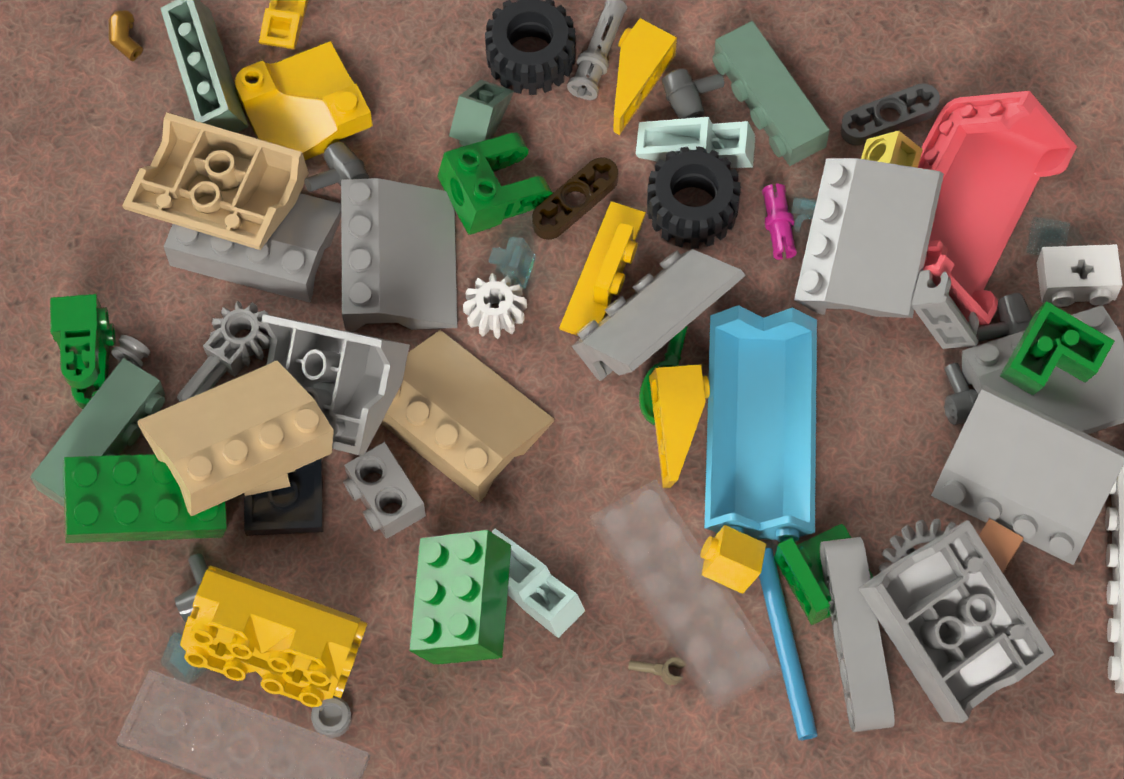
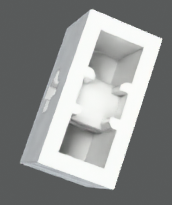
M1117 244L1042 247L1037 260L1041 303L1047 301L1054 306L1063 307L1069 306L1074 302L1090 301L1093 305H1105L1117 299L1122 287Z

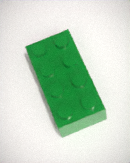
M155 454L64 457L65 543L223 537L227 529L225 502L190 516L177 481L167 464L159 461Z

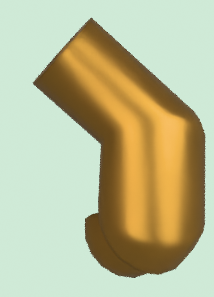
M127 10L115 11L109 18V42L130 61H134L143 52V47L129 36V29L133 27L134 17Z

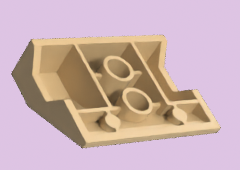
M166 113L163 122L162 142L150 166L139 169L122 206L125 210L261 250L295 205L309 172L303 154L300 151Z
M439 330L408 352L402 384L381 424L478 502H481L498 474L514 457L524 455L554 422V418L443 331Z
M278 360L138 420V426L157 459L167 464L177 481L190 516H194L332 454L333 428L315 399Z

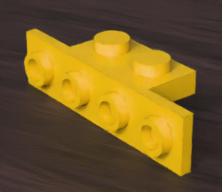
M610 202L560 324V330L577 335V332L592 320L599 323L604 319L606 315L605 309L610 305L613 295H619L625 279V274H623L626 263L631 264L636 254L638 242H635L646 212Z

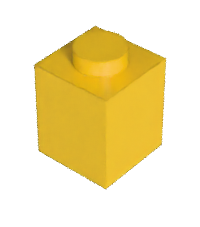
M724 525L715 537L709 536L702 547L700 556L704 559L701 575L743 594L761 574L766 543Z

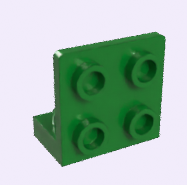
M839 524L796 545L793 538H790L777 546L774 557L811 626L830 617L829 602H831V595L824 582L820 558V543L851 538L843 524ZM869 569L870 579H872L874 576Z

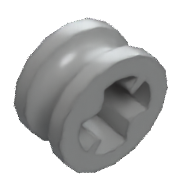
M121 335L118 340L120 346L113 348L111 351L112 355L120 362L125 358L141 368L143 366L141 360L149 356L150 350L137 339Z

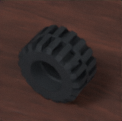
M507 0L503 3V10L496 8L492 13L493 19H488L485 32L488 68H491V75L494 79L500 78L501 86L505 88L513 85L515 93L521 94L523 89H528L529 95H537V89L540 88L543 89L544 93L552 91L551 84L554 83L559 87L564 83V75L569 77L572 72V64H575L576 58L575 28H573L571 16H566V9L561 5L555 7L554 0H517L514 3L511 0ZM525 37H537L549 44L537 52H523L512 46L516 41Z
M696 146V151H689L688 147H682L679 154L671 151L666 154V162L660 159L655 164V171H651L649 176L647 214L648 218L652 219L654 230L658 232L662 229L661 238L667 242L674 238L675 246L683 248L684 242L691 243V249H699V242H705L706 247L714 245L715 236L721 241L727 236V229L732 230L736 217H738L741 183L738 182L739 175L736 169L730 170L731 162L726 157L720 160L718 152L711 150L710 153H705L704 147ZM695 187L708 192L713 197V200L704 206L689 207L678 202L674 198V194L684 188Z

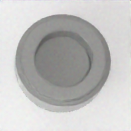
M333 696L331 699L323 700L321 706L313 707L311 720L314 729L321 736L336 738L347 732L352 722V714L348 704L343 699Z

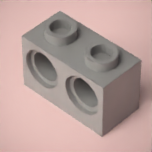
M385 442L369 450L364 456H359L344 465L347 479L343 483L354 501L359 498L362 500L367 508L363 511V515L374 532L380 529L384 537L388 539L426 516L424 502ZM372 472L382 475L378 481L373 483L363 480L367 474ZM389 503H397L402 506L396 513L389 514L382 511L384 506Z

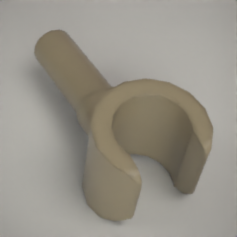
M678 657L670 658L665 664L630 660L628 670L652 673L661 676L662 681L666 684L676 685L681 682L683 677L671 675L668 667L674 666L682 669L686 664Z

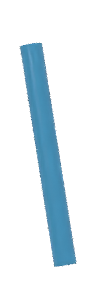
M765 548L759 579L798 740L812 739L817 737L818 734L773 550Z

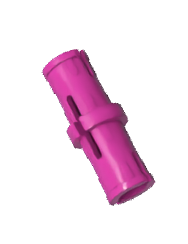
M770 184L762 189V194L767 212L764 222L766 229L770 230L773 257L777 260L783 259L782 252H784L785 248L786 259L793 258L797 254L791 228L794 225L793 214L788 211L786 188L783 184H776L777 192H775L774 197L773 185Z

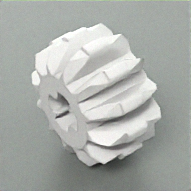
M493 273L490 275L489 282L487 283L477 278L475 281L476 289L467 288L466 299L468 301L463 304L464 313L469 315L467 318L468 325L471 328L479 326V334L482 337L489 330H493L494 337L498 339L503 328L508 333L513 334L515 331L514 323L523 324L525 316L522 311L527 309V300L525 297H521L523 293L520 284L511 286V279L508 275L501 282L497 281V277ZM499 303V308H491V304Z

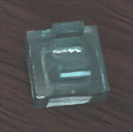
M794 197L792 213L800 214L794 223L796 232H800L803 220L813 219L816 199Z
M510 237L506 249H492L488 262L490 264H497L496 272L502 273L504 277L509 276L511 286L520 284L522 289H526L536 256L524 238Z

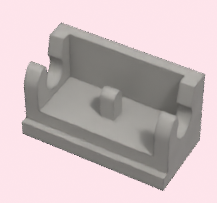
M930 270L920 271L911 306L942 349L977 346L978 339L976 334L979 318L975 312H971L968 322L949 296L951 286L949 275L943 272L940 277L941 282L936 286Z

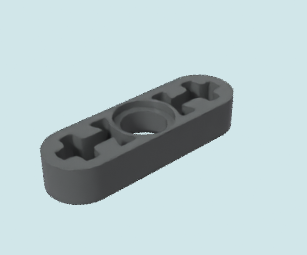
M922 83L852 109L843 116L840 129L841 136L851 145H863L869 138L899 131L930 119L937 112L940 95L933 86ZM917 97H921L924 101L929 100L928 107H925L922 103L916 104ZM911 107L910 113L908 114L907 108ZM885 108H892L898 111L900 118L889 122L881 117L880 112ZM871 114H872V115H873V121L869 122V121H870V116H871ZM852 122H856L858 126L864 125L863 132L859 133L856 128L851 129Z

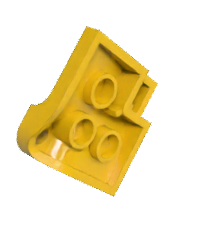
M331 41L276 63L268 64L263 60L244 67L236 75V90L257 139L300 151L303 154L304 160L324 153L331 144L340 142L343 138L373 127L371 112L357 83L353 82ZM252 80H258L256 83L253 84L248 83Z

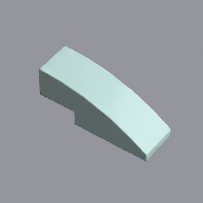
M709 117L639 122L636 156L646 160L658 162L661 159L666 162V154L671 151L679 154L682 147H688L689 151H696V146L704 147L705 153H710L711 150L718 152L720 160L726 157L731 162V168H752L756 135L748 121L712 124Z
M495 528L492 533L511 545L508 596L537 622L559 638L585 612L577 593L552 576L545 564Z

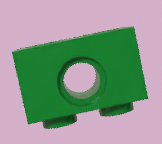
M509 133L444 152L437 177L444 191L447 192L468 235L498 226L504 219L532 211L553 194L543 176L532 177L501 186L497 180L494 171L522 161L529 153V149L519 133Z
M96 294L51 297L50 332L60 349L61 372L67 384L71 386V393L76 404L84 409L91 398L87 399L82 392L87 391V387L92 384L98 391L108 378L109 346H115L116 344L115 327L113 323H109L107 307H101Z

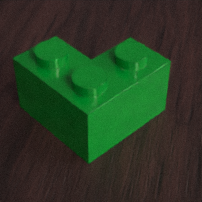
M1046 301L1035 312L1000 377L1032 396L1045 386L1055 366L1086 383L1097 374L1115 340Z

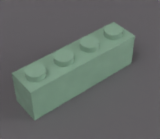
M175 0L161 7L160 10L195 121L235 133L247 128L248 124L211 10L200 0Z
M753 21L716 39L715 52L712 56L715 68L721 75L726 74L732 82L731 88L739 102L745 101L748 105L754 125L759 130L764 129L768 134L771 149L777 157L783 156L788 165L791 166L827 147L828 127Z
M123 358L30 476L36 489L64 507V457L119 455L126 445H133L141 434L138 420L159 412L164 404L165 392L161 381Z

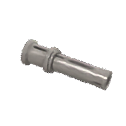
M606 0L604 10L595 27L586 51H583L578 56V68L575 76L570 78L567 83V89L572 95L586 100L597 98L599 93L597 86L601 76L605 75L609 68L607 56L623 15L627 10V5L623 1ZM606 25H609L610 27L608 29L606 37L604 40H602L601 38L606 28Z

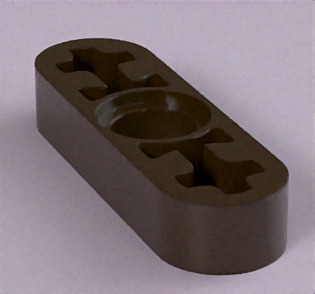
M605 157L595 158L535 208L532 214V227L535 234L546 240L555 239L563 234L615 189L618 184L617 165L611 159ZM596 171H598L601 174L605 173L606 171L608 172L607 181L604 178H600L595 183H593L595 181ZM592 183H593V192H594V193H592V191H591V189H590V187H589ZM575 191L580 192L586 197V200L579 206H572L565 201L567 194ZM557 204H559V206H560V208H561V210H562L560 213H558V205H557ZM556 215L554 226L549 223L544 226L542 225L543 216L550 219Z

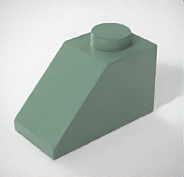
M479 80L459 95L449 137L458 139L462 146L493 139L514 91Z

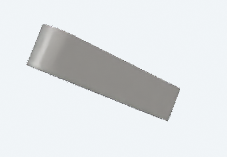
M855 537L823 541L820 543L821 565L824 582L831 595L829 611L850 728L852 732L891 728L894 726L895 721L894 708L879 623L874 612L858 589L871 580L863 539Z

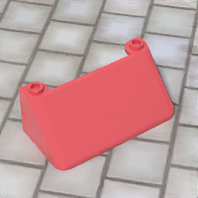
M1030 91L953 99L942 108L921 147L923 150L918 168L940 171L944 174L923 270L931 271L933 282L936 286L941 282L940 277L942 273L946 272L951 278L949 296L968 322L970 313L975 312L979 318V325H989L996 313L998 299L991 291L984 289L1039 178L1058 175L1064 172L1077 148L1075 143Z

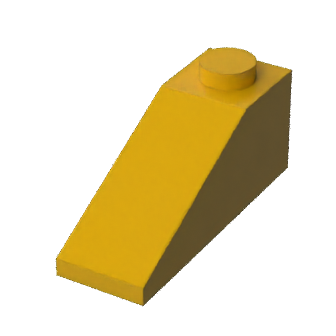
M639 18L632 29L628 27L624 31L618 44L621 49L613 132L618 135L624 130L676 56L677 37Z
M701 364L655 368L649 376L663 488H671L678 481L706 403L705 398H709L710 395L709 380L707 375L702 376Z

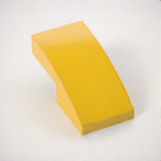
M270 0L269 8H265L259 43L295 49L308 0Z

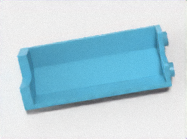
M739 305L710 315V395L708 398L704 528L718 533L724 525H727L755 539L777 540L779 542H784L790 538L797 542L799 537L815 533L817 319L793 307L767 317H761Z

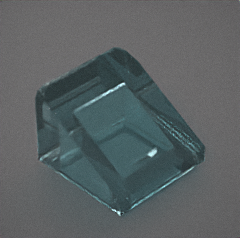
M1032 215L1026 253L1040 255L1042 247L1066 246L1070 222Z
M174 632L168 641L161 664L187 688L207 668L194 667L184 659L186 651L180 646L182 635L179 632Z

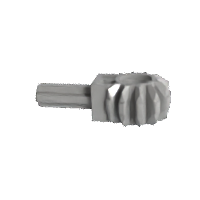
M238 301L235 303V310L233 311L222 307L221 313L223 318H213L212 325L215 331L211 332L210 338L203 345L207 360L179 392L177 399L180 402L212 389L226 371L236 377L245 365L249 366V356L255 355L257 359L263 361L264 354L262 349H270L271 344L270 335L261 322L263 314L269 315L265 310L258 312L257 305L253 302L246 309H243L241 302ZM248 329L251 331L246 337H234L240 330Z

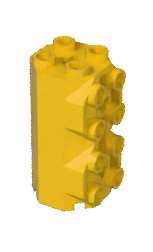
M210 565L196 593L192 605L193 609L185 624L180 646L186 651L184 659L194 667L210 669L224 674L227 678L235 681L244 680L247 673L257 672L262 677L261 686L265 691L301 701V703L308 707H319L325 699H331L333 696L342 697L368 623L360 621L361 618Z

